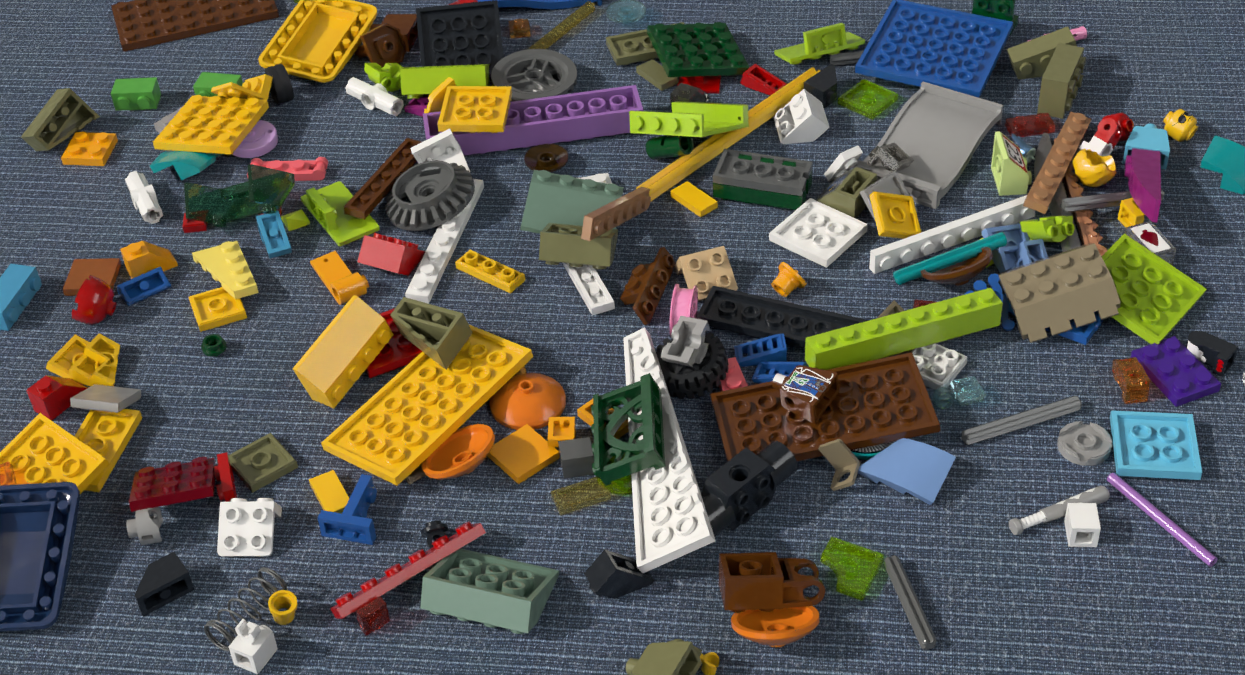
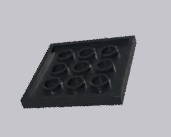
M498 0L416 8L421 67L489 64V79L492 81L491 73L494 66L504 58Z

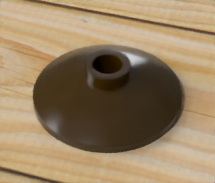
M541 144L529 149L524 156L526 166L533 171L546 170L553 172L567 164L568 152L556 144Z

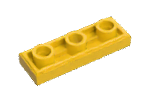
M472 250L466 252L455 262L456 269L510 294L525 281V274Z

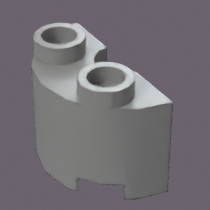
M680 316L671 332L673 341L663 347L661 358L667 362L693 367L694 363L700 364L706 355L709 345L704 343L705 331H710L708 321Z

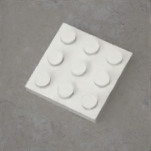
M810 198L769 233V241L827 268L867 232L868 224Z

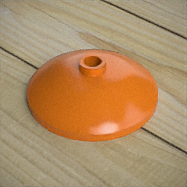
M521 373L514 375L490 398L489 403L493 417L501 425L518 430L528 424L535 430L548 426L549 417L561 416L565 409L566 396L563 387L555 379L539 373Z
M484 424L469 425L456 430L422 462V470L426 476L440 480L457 478L471 473L490 453L495 441L494 432L488 425Z
M813 606L774 609L770 612H763L759 609L745 610L740 613L735 612L731 617L732 628L740 636L755 643L775 648L803 638L811 633L820 622L819 611Z

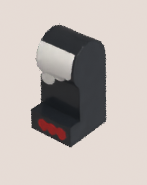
M1203 331L1191 332L1186 344V348L1199 361L1213 367V373L1221 377L1234 364L1238 350L1237 345Z

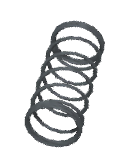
M266 567L260 568L257 573L258 578L253 577L249 579L248 588H241L238 591V599H230L227 604L228 609L218 611V620H210L204 625L205 634L214 645L224 651H230L229 647L219 642L212 635L209 626L222 633L230 644L235 638L228 633L224 626L233 631L236 636L238 635L230 625L220 621L219 615L221 612L228 611L237 625L239 622L234 615L246 620L240 614L230 609L232 601H239L244 611L251 618L257 621L261 620L258 610L240 598V593L243 590H249L253 599L262 608L269 610V608L257 600L253 592L268 604L266 597L250 588L251 581L259 580L261 586L270 596L279 591L273 584L264 579L262 571L273 576L280 583L283 590L288 591L285 581L274 570ZM243 603L252 608L257 613L259 618L253 616L246 609Z

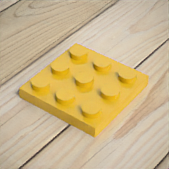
M447 86L437 124L438 132H444L448 129H451L452 132L470 133L504 132L512 97L511 86Z

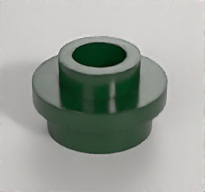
M218 334L206 336L201 346L202 352L207 356H218L227 347L226 341Z

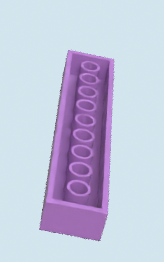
M636 85L510 102L504 132L452 133L458 141L464 156L478 153L484 154L514 148H528L541 144L571 142L573 140L630 133L629 111H643ZM441 111L423 114L426 140L442 133L438 132L437 125Z

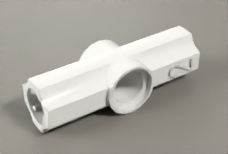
M353 77L348 80V84L345 87L347 94L360 99L369 110L378 108L397 116L401 113L404 106L402 99L389 94L386 88L379 83L372 86Z
M137 171L130 172L125 181L135 209L139 210L145 222H150L151 224L159 222L163 213L152 184H148L143 173H138Z

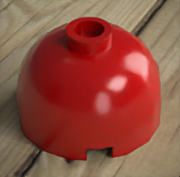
M92 275L89 276L90 280H84L74 302L78 303L77 311L72 309L73 320L89 325L102 322L107 315L112 316L117 305L116 302H113L114 293L112 288L105 281Z

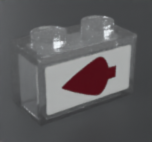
M1151 221L1125 228L1124 233L1173 266L1176 248Z

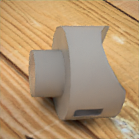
M160 507L137 510L135 519H130L126 522L129 538L138 537L141 545L162 542L159 528L163 522Z

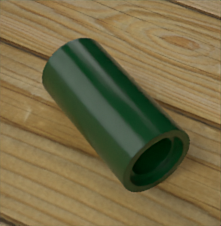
M665 135L649 138L646 143V152L653 160L689 155L693 151L694 143L692 137Z

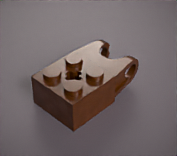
M776 552L719 553V588L724 610L740 613L745 610L759 609L763 612H770L774 609L817 605L825 596L824 584L818 579V567L809 559L778 558ZM803 567H809L813 570L812 576L798 574V571ZM812 585L819 588V592L814 597L803 595L804 588Z

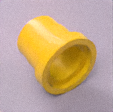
M277 591L268 600L269 611L276 623L287 625L295 617L297 598L290 591ZM282 608H287V609H288V610H286V611H278V610H280V609H282Z

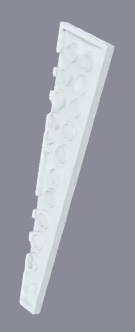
M644 327L623 338L626 386L640 381V376L650 373L661 389L665 467L657 470L651 467L631 474L636 564L642 573L716 541L650 333ZM642 410L639 411L638 414L636 411L633 414L640 415L642 413ZM628 417L629 438L637 428L642 426V423L633 422ZM643 435L640 436V437L638 438V440H642V439H643Z

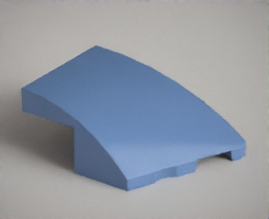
M1021 224L986 228L981 231L983 238L1003 232L1007 238L1006 246L992 250V260L1000 273L1048 257L1043 239L1029 240L1027 232H1022Z
M902 438L860 465L858 474L876 484L880 481L903 495L907 492L931 505L956 457L929 444Z

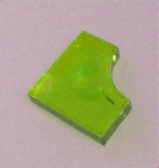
M832 536L821 555V563L830 567L836 574L838 580L836 592L862 601L884 561V554Z

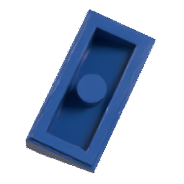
M158 267L117 285V292L127 306H131L171 288V284L162 268Z

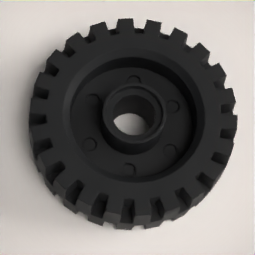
M705 331L704 343L709 344L705 357L700 364L694 363L693 367L667 362L661 358L663 347L667 343H672L673 339L669 340L666 338L663 340L664 345L659 344L656 347V354L669 395L673 398L677 395L678 399H684L685 395H687L688 399H693L696 393H698L699 397L704 396L703 391L712 392L713 385L718 387L721 384L720 380L726 378V373H728L729 369L727 355L720 339L711 332L707 334Z

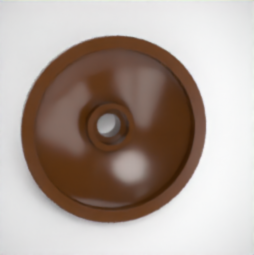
M989 247L981 248L982 252L978 253L976 257L932 273L927 272L925 269L921 270L922 277L940 284L964 285L969 282V279L977 276L988 266L993 257L992 250Z

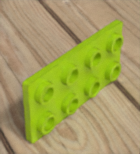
M838 23L803 32L804 43L774 50V54L790 64H799L804 59H819L824 54L835 55L843 49L855 50L859 48V45L866 43L865 39L850 32H845V24Z
M341 181L318 190L314 187L306 190V195L301 196L302 203L338 246L349 244L364 237V235L368 236L380 230L379 225L370 214L365 220L344 214V206L353 195Z

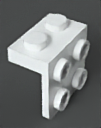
M451 129L410 148L418 164L439 160L449 164L457 163L458 166L462 165L470 172L462 149Z
M232 498L230 502H220L218 555L222 557L270 556L273 553L274 518L281 517L282 507L271 498H258L257 501L247 502V499Z

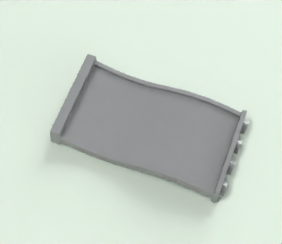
M922 82L920 90L905 103L875 149L863 161L857 160L858 164L854 168L859 167L876 173L877 181L896 170L909 196H913L914 203L937 209L940 205V199L958 180L986 134L995 124H1001L1003 105Z

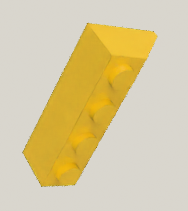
M353 295L293 367V370L312 400L335 408L394 334L381 315L358 296Z

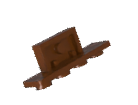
M665 247L659 249L654 262L646 265L640 264L632 270L630 279L625 285L620 298L625 305L634 303L633 310L644 325L650 324L676 264L673 256L669 254Z

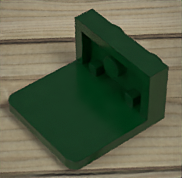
M973 0L972 14L1012 21L1013 29L1010 35L1018 24L1019 16L1014 15L1015 0Z

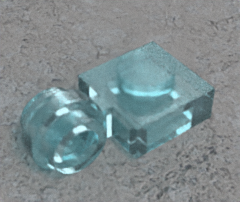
M975 376L951 381L949 389L946 387L936 389L933 393V402L937 407L946 409L954 403V399L958 401L960 406L982 402L985 399L986 393Z

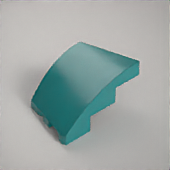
M1214 136L1201 161L1200 168L1222 173L1221 189L1245 194V147L1231 140Z
M168 150L162 152L151 163L150 168L153 173H156L173 165L180 179L184 180L203 171L216 161V157L223 154Z

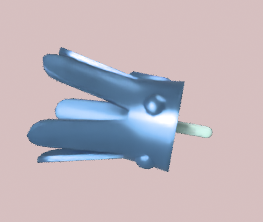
M1012 134V139L1021 147L1022 156L1026 157L1027 163L1032 159L1035 160L1036 149L1026 144L1019 136L1017 137L1015 134Z

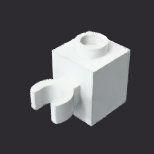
M242 619L235 628L238 635L229 645L234 665L259 674L278 649L274 633L265 625L259 626L252 622L246 624V620Z

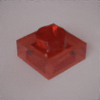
M380 596L356 610L360 630L366 636L382 628L390 621L387 604Z

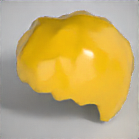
M1084 148L1076 154L1073 160L1075 174L1085 186H1102L1109 182L1116 174L1115 161L1110 155L1100 156L1097 152Z

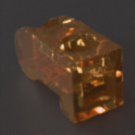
M1136 357L1122 360L1114 359L1112 363L1113 377L1122 390L1124 404L1147 402L1150 379L1141 363H1139Z

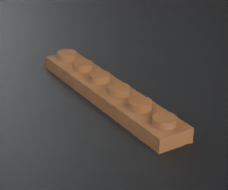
M640 187L585 215L581 239L591 241L646 211L651 202V197L649 196L650 189Z

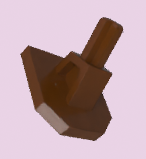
M384 23L360 35L363 45L357 47L355 56L359 58L368 56L371 63H377L381 68L386 63H400L403 61L407 47L399 28Z

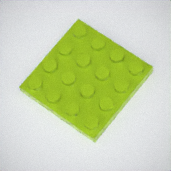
M1125 233L1102 256L1113 278L1121 302L1120 308L1117 309L1119 314L1112 316V318L1150 344H1159L1164 340L1207 290Z

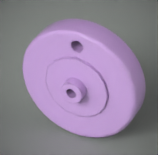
M259 120L232 155L241 158H255L270 152L278 143L275 126L267 121Z

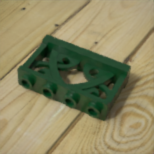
M651 374L640 376V381L603 395H599V393L594 394L593 405L591 406L594 424L591 425V429L594 435V443H592L594 463H592V470L596 478H600L605 486H607L613 480L654 467L655 470L665 467L661 389ZM614 408V412L609 415V409ZM642 410V413H641L640 415H634V414H633L635 411H636L637 414H638L639 411ZM629 417L633 422L642 423V426L632 433L627 443L616 439L614 435ZM643 435V439L638 440V438ZM616 456L614 459L615 463L611 464V458Z

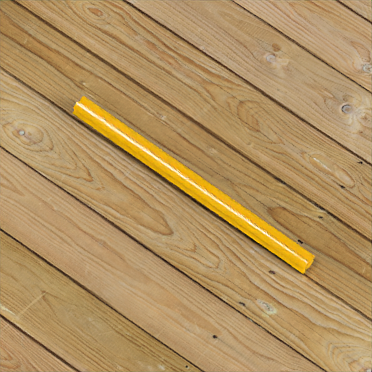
M814 67L810 68L748 111L749 127L712 135L693 148L689 155L681 156L640 184L636 189L640 187L649 188V196L652 202L717 157L724 149H728L773 118L779 109L786 106L796 94H799L804 89V82L820 72V70L816 71Z

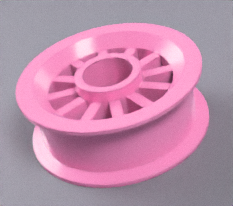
M679 284L675 285L670 309V336L680 316L697 319V286H694L693 289L679 288Z

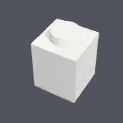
M1068 503L1064 520L1068 547H1097L1101 527L1096 503Z

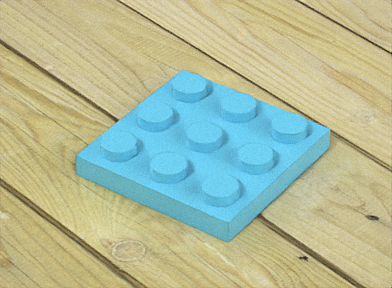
M1111 410L1110 425L1116 475L1201 480L1202 467L1193 414Z

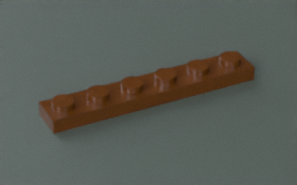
M406 138L344 206V214L365 220L391 191L400 175L416 163L417 160L410 148L422 142Z

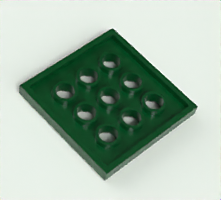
M726 23L648 25L647 34L668 77L743 75L749 69Z

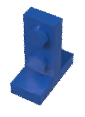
M361 474L342 514L321 510L318 522L322 536L373 545L376 539L373 519L367 518V510L370 504L375 502L377 496V489L373 485L372 476Z

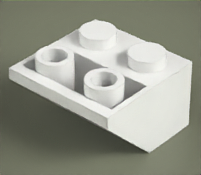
M805 89L796 94L773 117L782 144L813 142L830 128L822 102Z

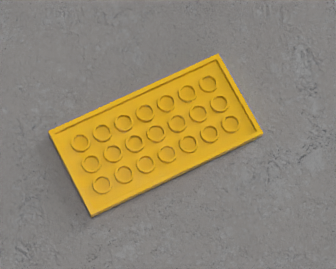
M469 325L472 334L447 370L422 351L322 441V447L324 451L398 486L533 358L532 350Z

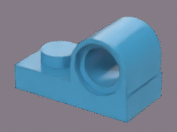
M279 211L256 216L260 237L263 244H265L269 259L292 253Z

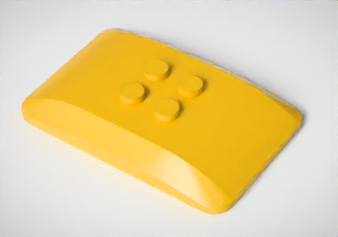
M300 0L259 56V65L263 68L283 64L290 75L318 82H330L341 72L357 50V47L361 44L360 35L369 31L377 16V8L373 5L353 0Z

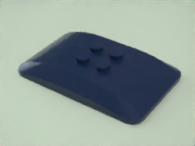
M72 482L0 486V631L45 629L57 621L66 587L78 516L80 491L76 484Z

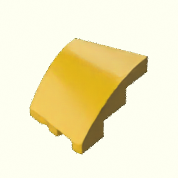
M100 333L91 342L75 334L47 362L46 369L63 378H71L83 385L114 386L120 344Z

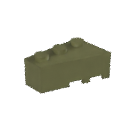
M1068 26L1007 49L1010 63L1017 79L1043 77L1058 43L1077 46Z

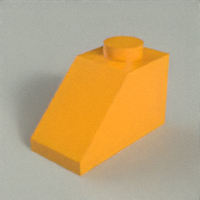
M145 241L132 243L120 249L126 270L132 279L158 267H161L164 272L178 266L170 250Z

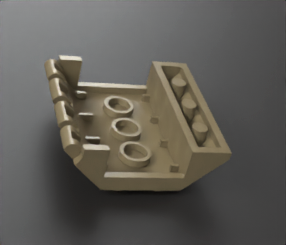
M1088 243L998 274L1002 293L1006 294L1013 309L1019 332L1023 340L1028 338L1030 343L1048 338L1045 331L1047 327H1049L1052 336L1072 330L1069 321L1072 319L1076 328L1097 322L1094 314L1096 311H1098L1101 320L1119 314L1117 309L1120 308L1121 302L1113 278L1095 243Z

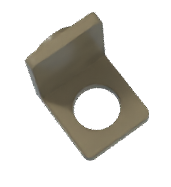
M837 439L820 445L819 451L836 469L830 488L836 491L854 485L861 462L841 439ZM851 472L846 480L839 482L844 474Z

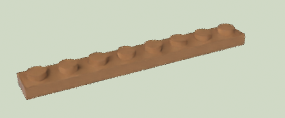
M1070 112L1023 206L1046 214L1092 119L1081 113Z

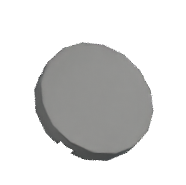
M1076 421L1067 424L1060 430L1057 446L1062 456L1070 462L1082 466H1094L1103 463L1109 458L1112 450V438L1106 429L1098 424L1090 422V425L1083 424V421Z

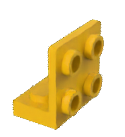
M264 74L245 80L242 86L229 82L213 87L211 92L225 98L238 97L268 100L273 77Z

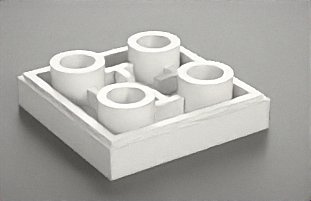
M936 343L911 351L924 385L942 393L967 364V356Z

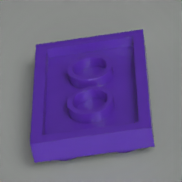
M1175 336L1164 339L1159 344L1153 343L1133 350L1131 353L1133 362L1175 407L1220 391L1221 383Z

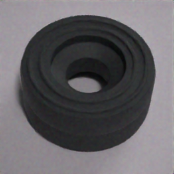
M283 64L266 68L265 74L273 77L270 93L276 104L294 99L293 87Z

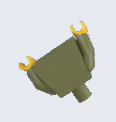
M674 639L669 642L649 644L640 659H628L626 673L628 675H695L702 664L701 670L705 675H715L720 659L714 652L702 654V650L693 646L692 642Z

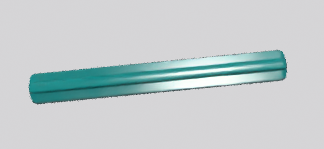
M1003 232L907 266L894 271V280L900 285L922 277L921 270L925 269L927 272L932 273L976 257L978 253L982 252L981 248L983 247L995 250L998 247L1006 246L1007 238Z

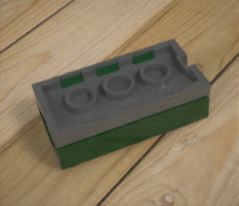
M724 149L713 173V197L797 210L805 203L806 194L810 190L813 162Z

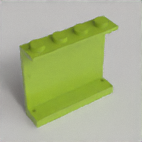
M676 101L672 102V112L629 111L630 133L706 137L749 127L748 105Z

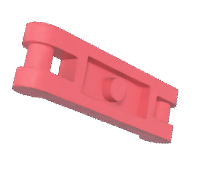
M318 157L316 160L262 161L259 158H253L247 178L253 182L323 180L326 175L328 160L325 157Z

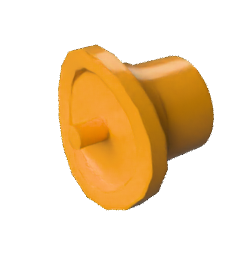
M785 262L780 263L778 276L771 283L774 290L783 297H787L796 288H804L807 284L798 274V271Z

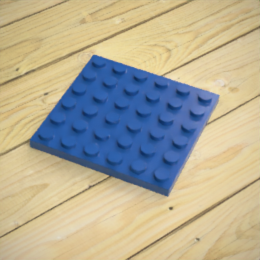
M892 0L855 66V73L920 87L922 82H927L980 98L1013 29V22L915 2Z

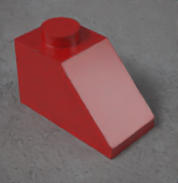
M45 375L26 391L34 411L38 414H43L52 421L71 406L70 398L86 390L87 387L71 378Z

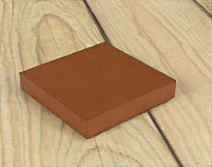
M120 258L74 259L63 287L64 295L77 296L84 280H90V275L105 281L113 290L122 265Z

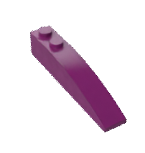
M1132 148L1131 156H1126L1124 177H1128L1130 194L1137 206L1152 222L1157 223L1161 204L1160 151Z

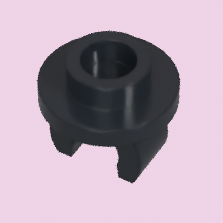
M440 520L428 522L425 524L426 528L421 530V535L427 537V546L431 549L433 548L432 540L436 537L445 536L444 532L448 531V525L442 524Z

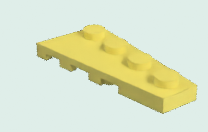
M237 241L224 242L219 246L192 253L194 261L197 264L200 263L205 272L209 271L212 278L216 282L219 281L222 287L234 299L259 293L257 284Z

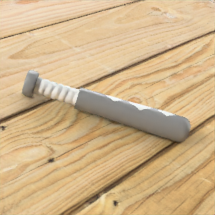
M1098 486L1040 509L1039 512L1028 517L1021 518L1020 520L1013 518L1009 521V528L1014 535H1019L1026 528L1064 517L1068 503H1096V505L1104 503L1110 498L1109 490L1105 486Z

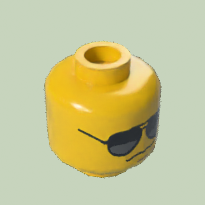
M1178 109L1174 113L1170 111L1163 120L1165 123L1164 130L1178 142L1189 141L1199 127L1196 125L1197 119L1183 109Z

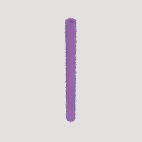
M1111 473L1108 476L1107 481L1204 563L1209 567L1215 565L1218 559L1141 494L1115 473Z

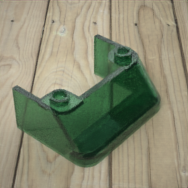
M250 164L247 165L248 181L218 189L186 182L184 183L186 219L212 223L213 227H224L226 223L262 213H276L277 209L282 207L294 187L295 175Z

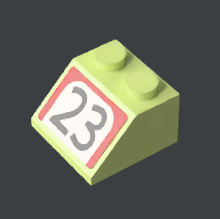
M1000 131L995 132L991 170L999 196L1027 194L1028 185L1032 183L1031 171H1027L1026 157L1022 156L1020 148Z

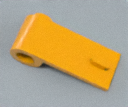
M336 251L310 261L311 266L339 305L348 302L353 295L360 297L367 293L369 283L366 277L358 272L352 274Z

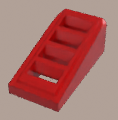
M754 64L743 73L740 82L745 87L770 96L787 85V83L757 64Z

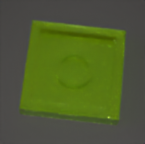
M863 79L838 98V105L873 120L898 100V94Z

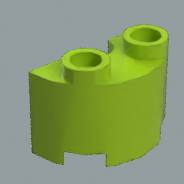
M365 63L364 71L368 74L370 81L375 84H382L390 92L401 89L400 69L404 67L398 63H386L382 68L377 63Z
M1073 216L1041 217L1039 221L1038 219L1020 221L1022 232H1027L1030 240L1043 239V242H1061L1067 236L1073 235L1075 230Z

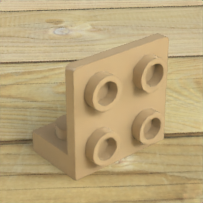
M724 246L681 256L675 264L677 275H684L688 289H693L694 286H697L698 301L707 298L712 286L738 290Z

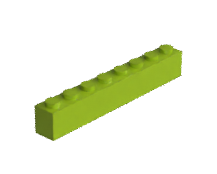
M987 288L806 337L805 361L809 367L828 370L884 358L1000 326L1003 303L992 288Z

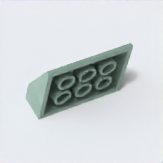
M534 170L520 230L540 234L548 223L583 226L585 215L622 197L624 187L611 183L595 182L591 179L574 178L570 175L554 174L546 170Z
M460 548L443 558L423 576L420 608L429 610L435 615L446 614L455 616L461 621L472 620L481 622L487 627L510 629L511 632L516 634L529 633L538 623L558 579L559 570Z

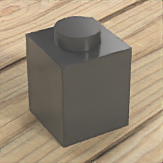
M590 437L558 441L564 479L594 474L592 470L594 454Z

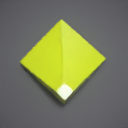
M302 209L281 216L288 231L310 224Z

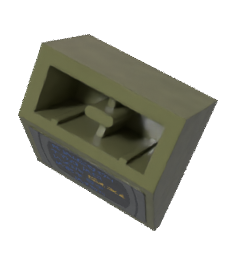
M855 167L836 177L816 201L856 219L867 206L860 191L877 181V174Z

